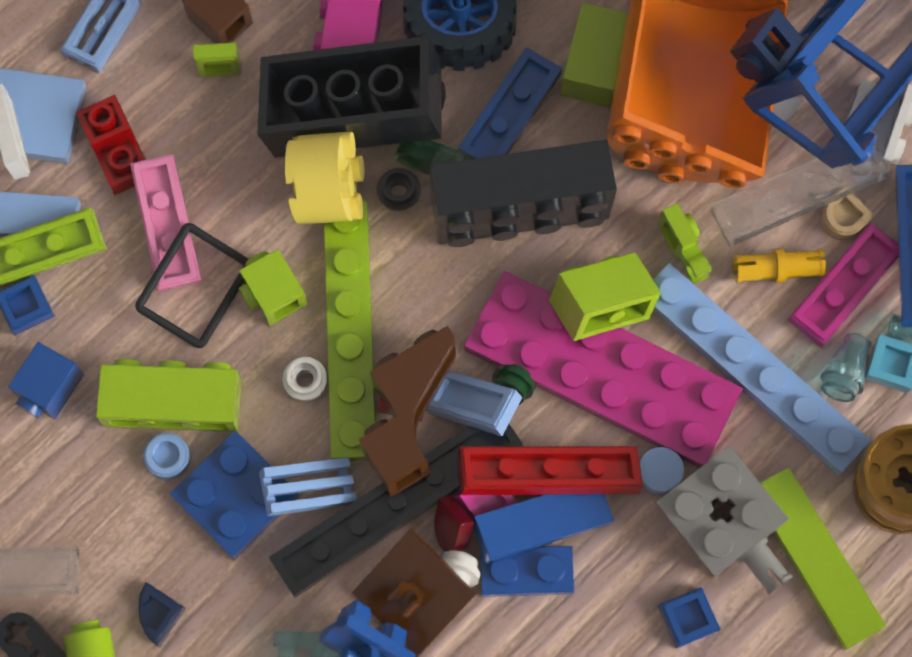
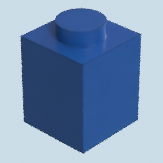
M37 342L8 388L18 397L15 404L22 410L36 418H39L41 413L44 412L56 419L85 374L76 363Z

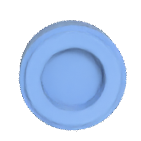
M158 434L147 443L144 449L145 465L159 479H176L183 475L190 465L191 453L189 447L176 434Z
M653 448L647 451L640 460L643 487L651 493L667 494L679 485L683 478V462L679 455L669 448Z

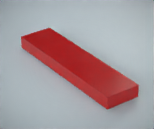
M637 446L460 447L457 453L461 495L639 494L643 489Z

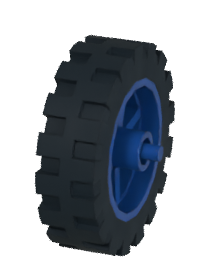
M404 0V33L407 35V38L429 36L442 61V69L445 66L453 67V71H465V67L473 66L474 70L485 67V62L489 60L492 63L501 58L503 49L507 51L510 48L512 36H515L517 3L516 0ZM444 6L447 10H441L437 8ZM486 15L491 17L487 22L477 19ZM432 21H441L444 23L440 26H437Z

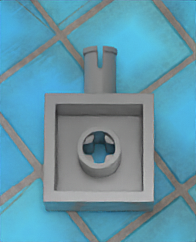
M730 445L657 501L658 506L714 577L718 576L734 562L738 561L740 564L744 561L767 590L768 595L779 588L769 575L768 570L773 572L782 585L793 577L766 545L769 541L767 537L784 525L789 518ZM719 501L722 505L730 502L734 506L730 511L731 518L733 519L731 522L726 523L723 519L714 522L710 518L714 513L712 506L714 502Z

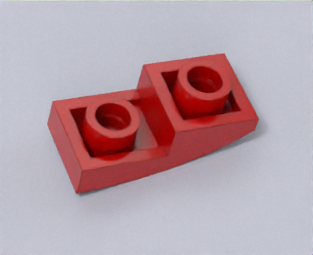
M116 95L76 111L114 195L135 187L130 163L146 159Z

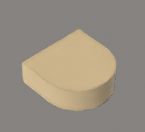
M844 186L826 203L821 212L820 219L821 225L828 235L835 239L848 240L858 235L873 221L876 215Z

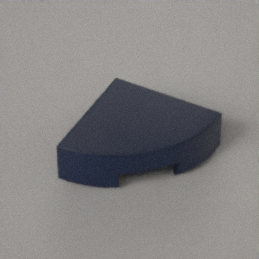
M146 582L139 596V618L146 636L155 645L160 647L186 608Z

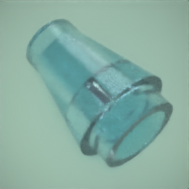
M855 333L845 335L843 343L820 375L822 381L821 390L828 397L841 402H852L856 399L857 395L863 392L867 356L871 345L866 337Z

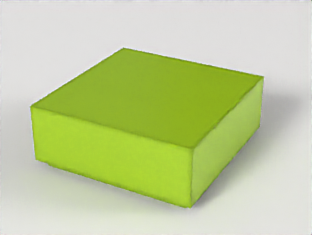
M237 43L193 45L194 62L199 76L216 77L241 74V59Z

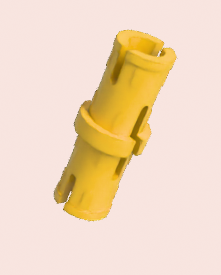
M775 248L772 253L737 254L733 257V272H737L734 275L736 283L771 279L775 283H785L787 278L824 277L826 261L825 259L820 260V258H823L825 254L823 249L785 252L783 248Z

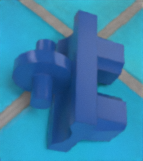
M353 601L343 607L336 622L324 628L319 639L320 643L340 654V657H415L416 655L405 648L407 634L405 629L395 623H385L374 629L369 625L372 615L371 608L359 601Z

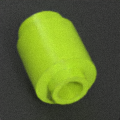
M99 620L74 624L71 626L72 634L63 637L66 657H115L110 627L100 628Z

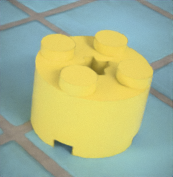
M353 132L292 137L293 140H289L286 146L285 179L286 184H292L296 198H288L295 222L297 224H314L362 219L363 201L361 194L357 193V182L364 181L365 169L362 155H355L356 147Z

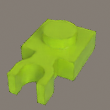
M678 203L663 209L657 225L676 260H681L693 284L709 277L708 272L712 271V267L697 246L699 229L694 218L689 213L684 214Z

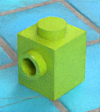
M279 249L271 253L264 251L254 255L245 263L246 267L239 270L244 285L238 287L244 301L251 311L257 307L259 308L269 327L308 305L303 289Z

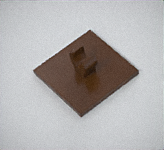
M412 528L404 534L352 592L361 603L371 608V613L382 624L395 623L407 631L405 648L415 653V657H419L477 595Z

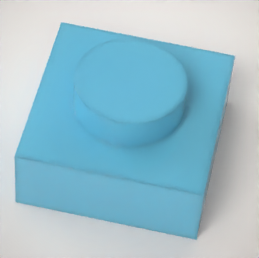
M879 334L875 339L864 379L905 393L910 391L912 388V344Z

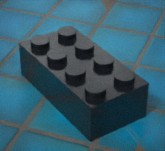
M429 36L261 57L257 135L275 158L285 157L288 141L293 140L292 137L300 135L353 132L356 148L442 139V61Z
M607 139L430 165L431 201L439 245L449 243L451 247L468 246L474 243L475 239L492 237L495 241L509 240L516 237L520 232L535 230L536 234H550L560 230L561 226L578 224L581 228L598 226L604 220L609 219L617 191Z

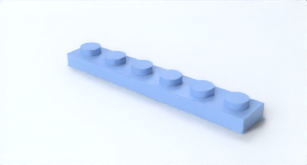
M670 263L653 279L661 291L653 312L734 384L742 387V391L835 474L839 476L869 444L871 440Z

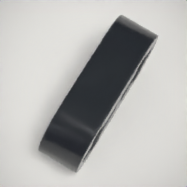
M16 612L7 615L1 620L0 647L8 657H36L39 653L44 657H66L64 650L39 621L32 616ZM17 624L21 627L30 626L25 634L34 645L28 650L25 645L19 642L10 643L14 636L11 630L13 625Z

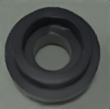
M404 168L388 170L378 181L377 193L379 200L385 207L391 210L403 211L411 208L420 196L418 178L414 173ZM400 185L405 187L407 192L403 196H395L391 193L392 188Z

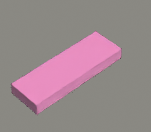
M173 154L130 163L154 272L181 227L189 223ZM191 232L186 236L158 282L157 289L159 292L202 283Z

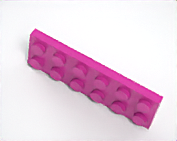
M507 271L503 272L464 345V351L496 367L510 364L522 366L530 373L536 387L656 447L669 448L676 452L682 460L698 468H701L708 462L743 390L742 387L622 328L573 341L549 302L551 293Z

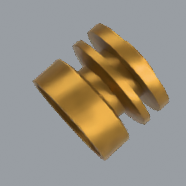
M912 424L894 426L878 435L857 465L852 483L855 502L863 516L880 530L897 535L912 533V487L906 493L904 487L896 488L894 486V482L898 477H900L903 483L910 482L912 485Z

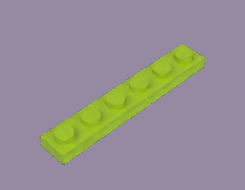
M363 201L362 219L324 223L331 459L349 458L350 461L367 460L362 452L359 439L365 436V430L375 423L374 386L370 371L374 369L367 201Z

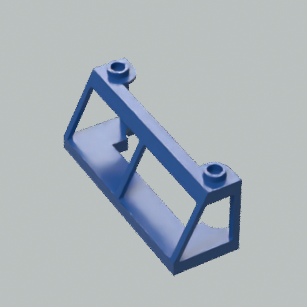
M827 0L799 32L804 41L779 75L755 83L742 98L755 114L832 169L850 163L853 166L859 165L874 153L873 145L876 143L877 137L870 131L912 80V41L891 67L887 69L838 34L866 0ZM830 42L880 76V80L844 124L840 122L813 87L820 79L813 62ZM804 95L834 136L824 148H821L765 107Z

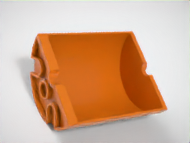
M629 0L606 132L609 146L616 154L623 158V164L629 168L645 169L657 173L661 181L674 184L688 180L719 183L729 188H741L745 186L746 181L763 178L771 124L755 114L742 99L756 81L743 77L737 71V60L730 53V50L746 30L745 25L748 20L775 8H778L787 19L789 0ZM770 31L768 33L775 43L779 42V39ZM774 104L765 108L773 113Z

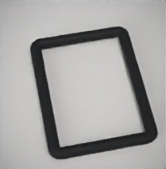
M186 223L181 227L136 301L135 308L141 315L192 346L203 348L210 340L239 291L238 287L243 284L240 272L200 339L144 305L189 232L242 264V268L246 267L245 263L249 259L196 225Z

